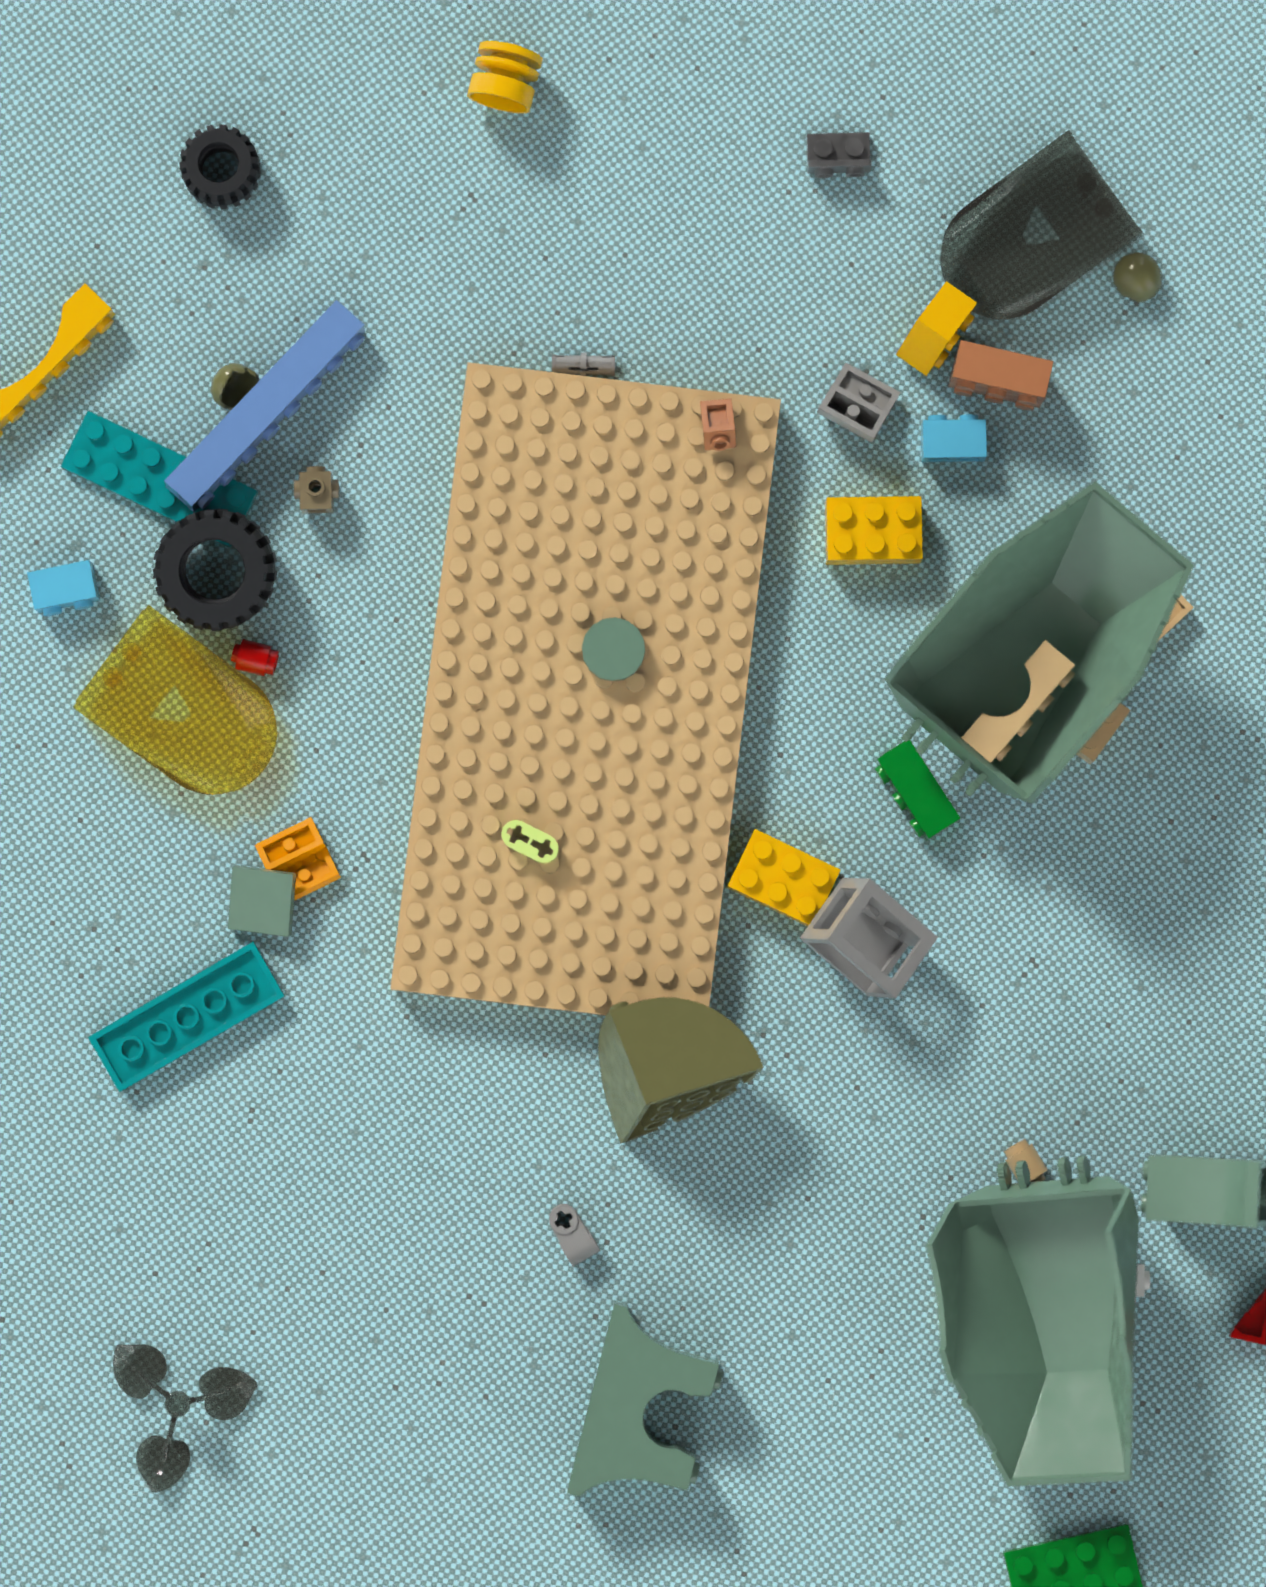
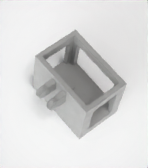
M842 878L800 937L804 943L865 995L883 998H896L938 938L870 878ZM908 946H914V948L909 953L903 964L900 966L896 974L891 979L888 976V974L890 973L892 968L895 966V964L902 956Z

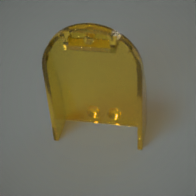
M150 605L144 607L72 705L74 709L174 782L190 791L201 794H224L247 786L264 771L270 762L276 746V719L272 705L264 692L252 680Z

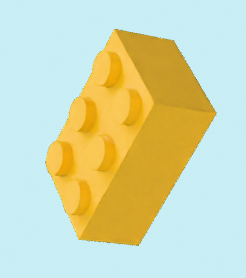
M921 496L827 497L825 501L826 565L920 564L923 559Z
M754 829L727 888L808 927L827 900L841 870Z

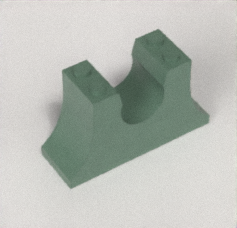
M1148 1155V1161H1144L1142 1176L1143 1180L1147 1181V1194H1142L1141 1212L1146 1213L1145 1220L1251 1228L1266 1227V1161L1172 1155Z
M615 1301L567 1494L581 1496L585 1491L594 1486L622 1479L646 1480L687 1491L689 1483L696 1484L700 1465L698 1462H695V1454L676 1443L669 1444L655 1439L646 1429L643 1415L648 1402L655 1395L663 1391L676 1390L689 1396H711L713 1389L719 1390L724 1372L723 1369L718 1368V1360L686 1353L661 1343L649 1335L636 1322L627 1304Z

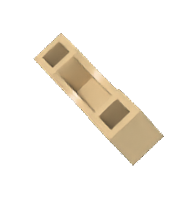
M1047 640L1040 645L1024 664L1031 681L1030 693L1024 705L1014 713L1005 716H992L982 713L962 736L965 742L990 763L995 758L1001 761L1012 748L1008 742L1013 736L1018 734L1022 737L1033 724L1029 719L1037 709L1042 713L1054 700L1050 693L1056 686L1059 685L1064 688L1075 675L1071 670L1075 664Z

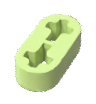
M511 820L502 829L501 834L505 845L539 863H550L558 855V843L552 836L523 821ZM517 826L522 827L521 833L530 838L528 843L518 839L515 844L511 843V836L507 834L509 828L515 830ZM533 840L540 844H543L546 840L550 841V848L553 850L552 855L545 854L543 858L539 857V850L531 846Z

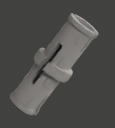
M581 352L580 356L552 354V372L580 374V376H615V355L587 356L585 352Z

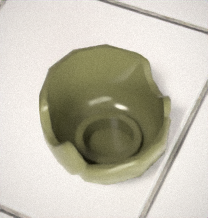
M1135 252L1123 256L1114 267L1113 281L1118 292L1122 296L1133 299L1138 303L1154 298L1162 286L1163 275L1157 262L1151 256L1144 253Z
M230 363L223 366L212 379L210 391L214 402L222 408L232 410L259 382V377L254 371L242 364Z

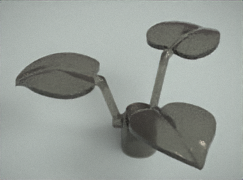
M119 1344L115 1347L113 1370L121 1390L132 1398L142 1399L153 1388L166 1398L164 1403L165 1411L171 1416L166 1439L159 1435L150 1436L140 1444L136 1453L138 1470L151 1492L157 1493L168 1489L184 1475L188 1468L190 1452L187 1444L179 1440L172 1441L177 1418L185 1416L192 1403L205 1401L206 1412L215 1419L226 1421L237 1417L246 1408L257 1388V1382L252 1377L233 1368H213L205 1372L199 1379V1389L203 1395L189 1398L182 1391L169 1393L157 1384L164 1379L167 1372L166 1359L158 1349L144 1344Z

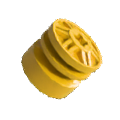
M498 41L480 42L478 53L481 56L476 57L475 65L487 73L477 72L472 74L467 97L489 108L511 113H529L535 89L524 82H535L538 80L539 73L536 70L541 68L543 58L539 54L516 44Z

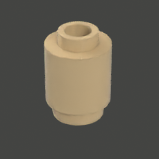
M1026 1139L1019 1141L1004 1151L1007 1157L1005 1161L1016 1179V1162L1025 1160L1030 1171V1182H1039L1046 1179L1043 1173L1048 1169L1033 1144L1029 1145Z

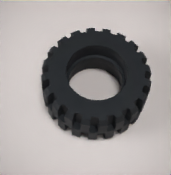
M207 509L177 521L160 540V547L154 555L153 560H156L153 569V578H156L158 587L155 589L158 596H162L166 609L178 616L176 619L184 624L189 623L196 629L221 631L241 625L251 619L265 606L266 601L271 597L274 590L273 584L277 578V570H275V562L277 560L275 552H272L270 547L271 541L267 535L264 536L260 531L261 527L254 521L251 522L245 518V515L238 512L233 513L227 509ZM208 540H221L229 543L240 553L244 562L245 573L242 584L235 593L223 599H209L201 596L191 587L187 579L186 563L191 551L200 543Z

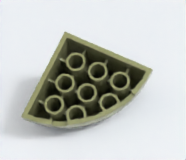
M661 997L642 1000L629 1005L627 1001L617 1003L609 1008L610 1010L604 1018L599 1031L598 1053L601 1079L607 1105L620 1144L659 1130L658 1127L668 1121L667 1119L671 1117L673 1121L679 1122L714 1105L736 1092V1085L739 1084V1081L742 1080L743 1083H748L764 1068L756 1049L740 1028L718 1011L687 999Z

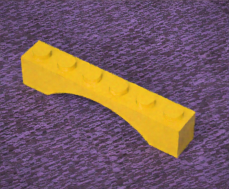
M85 283L63 304L61 323L56 339L48 354L23 379L0 389V437L3 434L1 429L9 421L11 423L16 422L25 412L23 407L31 399L34 401L39 399L47 390L45 385L53 377L56 379L61 377L70 366L68 362L75 355L81 356L92 344L90 340L98 332L103 334L113 324L112 318L115 316L113 310Z

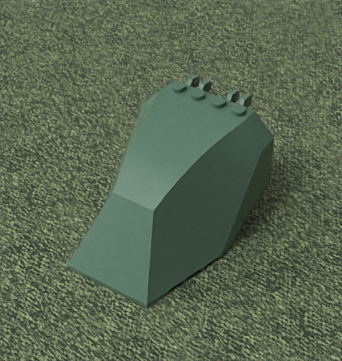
M1096 481L1066 500L1064 504L1049 514H1045L1040 520L1025 530H1021L1001 546L993 549L904 652L884 678L901 709L915 720L901 739L907 742L913 738L920 726L925 728L930 735L917 746L916 751L920 755L937 739L964 762L949 780L954 784L959 782L969 767L979 775L966 788L965 793L969 797L986 780L998 792L1032 804L1056 779L1143 677L1145 668L1158 645V640L1170 619L1171 612L1183 591L1194 564ZM1047 640L1075 664L1071 669L1075 675L1064 688L1059 685L1056 686L1050 693L1054 700L1042 713L1037 709L1029 719L1033 724L1022 737L1018 734L1013 736L1008 742L1012 748L1001 761L995 758L990 763L965 742L962 736L982 713L992 716H1005L1014 713L1024 705L1031 688L1030 676L1024 664L1040 645Z
M1086 1155L1077 1157L1076 1167L1079 1178L1072 1179V1169L1067 1157L1058 1158L1057 1168L1060 1180L1030 1182V1171L1025 1160L1016 1162L1015 1168L1018 1183L1011 1184V1171L1007 1162L998 1163L996 1170L1000 1185L986 1186L948 1204L926 1244L938 1307L940 1329L939 1353L946 1378L949 1383L953 1382L962 1398L961 1404L963 1408L969 1410L977 1424L976 1431L979 1436L983 1435L992 1451L990 1456L1008 1487L1130 1481L1132 1478L1133 1357L1139 1216L1132 1190L1110 1176L1091 1177V1167Z

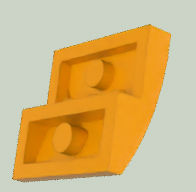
M312 817L255 844L266 869L296 873L294 901L341 878Z

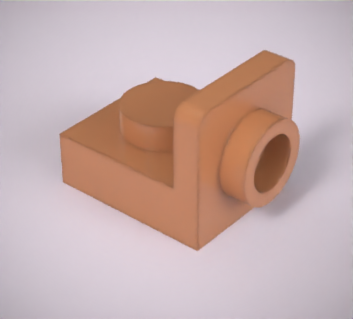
M732 398L700 401L705 450L722 451L727 448H735L736 435Z

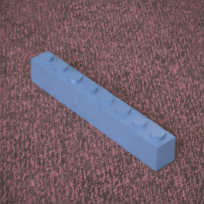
M336 300L164 480L166 488L193 513L199 507L201 509L206 508L215 497L213 492L220 485L225 487L236 475L234 470L242 462L247 464L258 452L256 447L264 439L269 441L279 430L278 424L286 416L289 419L298 411L301 406L299 403L306 394L309 396L313 395L322 385L320 379L328 371L332 374L340 367L344 361L341 357L349 349L354 351L361 345L365 339L363 336L365 333L364 324Z

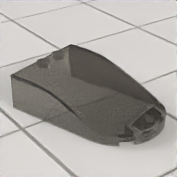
M1068 130L967 204L955 215L943 237L940 264L945 282L947 281L977 302L972 311L973 313L994 320H1011L1027 316L1051 302L1099 270L1145 235L1079 146L1073 134Z

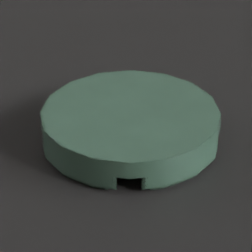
M616 617L602 619L592 625L585 634L582 644L583 660L589 671L600 679L609 681L625 680L635 674L642 665L645 654L644 639L638 628L627 620Z

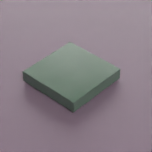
M239 865L233 866L228 929L285 937L291 936L296 873Z

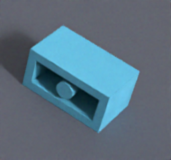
M975 414L960 415V420H947L946 415H930L928 420L922 421V462L985 461L987 457L986 419H978V415Z
M90 560L27 572L34 610L38 613L43 612L44 616L61 614L62 608L74 606L75 610L93 607V602L100 601L94 566Z

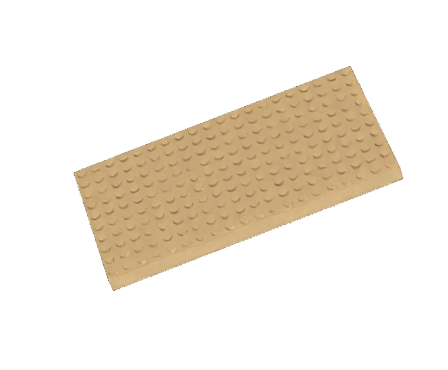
M467 362L391 990L603 1016L607 1015L611 1006L623 1001H627L629 1005L638 1001L661 997L687 999L709 1007L781 399ZM732 398L736 447L727 448L722 451L705 450L700 401ZM616 617L627 620L638 628L644 639L645 654L642 665L635 674L625 680L609 681L600 679L589 671L583 660L582 644L585 634L592 625L602 619ZM511 820L523 821L552 836L558 843L559 848L555 860L542 864L505 845L501 834L505 824ZM517 826L515 830L509 828L507 834L511 836L510 842L514 844L517 839L528 843L530 838L521 833L522 827ZM533 840L531 846L539 850V857L543 858L545 854L552 855L553 850L550 848V841L546 840L543 844H540Z

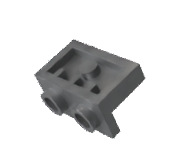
M870 132L807 134L808 174L815 173L817 178L833 177V173H846L847 177H862L865 175V172H870Z

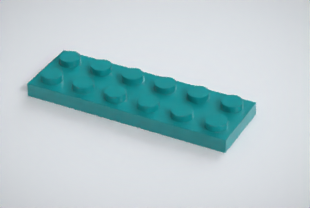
M87 411L60 466L62 469L174 522L193 514L184 503L166 488L164 482L186 458L185 456L91 411ZM232 479L225 487L220 485L213 492L215 497L206 508L201 509L199 507L194 513L207 509H227L230 512H238L247 517L258 491ZM214 540L220 544L232 548V545H230L227 542L221 540Z
M253 941L89 1036L88 1039L118 1091L122 1092L286 996Z

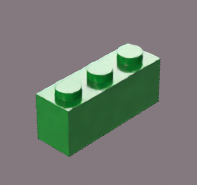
M910 740L902 742L876 759L875 762L878 767L874 768L876 774L884 785L889 782L895 793L891 796L901 811L906 809L912 817L909 824L918 838L923 835L928 840L960 819V816Z

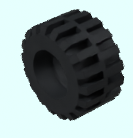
M220 124L219 128H214L213 125L206 126L207 131L201 132L199 129L194 132L196 137L193 140L188 138L185 142L187 147L185 150L182 149L180 154L182 162H179L181 176L191 195L195 196L198 202L201 204L204 202L213 209H215V206H220L222 210L228 209V205L231 204L234 207L241 205L240 200L244 198L247 201L251 197L250 192L252 189L256 191L258 187L257 179L261 177V164L254 145L245 134L242 135L239 129L235 127L231 130L227 128V125ZM217 152L231 153L236 156L239 163L234 176L224 182L209 181L202 172L207 158Z

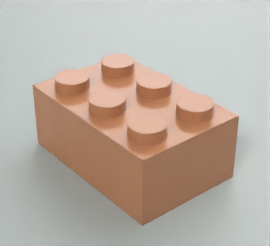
M961 340L955 353L948 387L954 388V393L971 397L973 393L985 395L984 400L992 403L1002 404L1003 400L1015 402V407L1019 409L1033 411L1034 407L1040 408L1046 397L1054 361Z

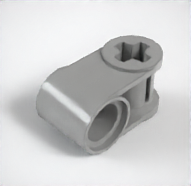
M559 1204L552 1209L549 1223L559 1240L563 1252L573 1267L600 1251L589 1229L583 1224L572 1206ZM562 1211L565 1215L569 1213L572 1215L569 1219V1226L565 1227L563 1223L558 1225L555 1223L558 1219V1212Z

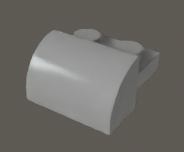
M845 362L817 413L873 443L901 392Z

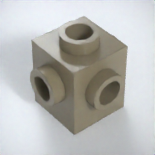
M323 466L307 467V472H299V480H294V499H300L302 514L334 513L333 498H339V480L333 479L331 471H326ZM320 486V491L312 492L314 487Z

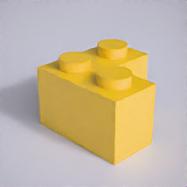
M946 281L917 319L896 355L925 376L929 374L934 366L940 369L949 356V353L945 350L950 352L961 337L957 332L961 330L965 333L975 319L971 312L977 302Z

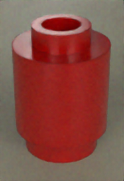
M243 639L241 645L235 643L231 662L236 663V670L264 677L266 674L274 675L279 651L273 650V646Z

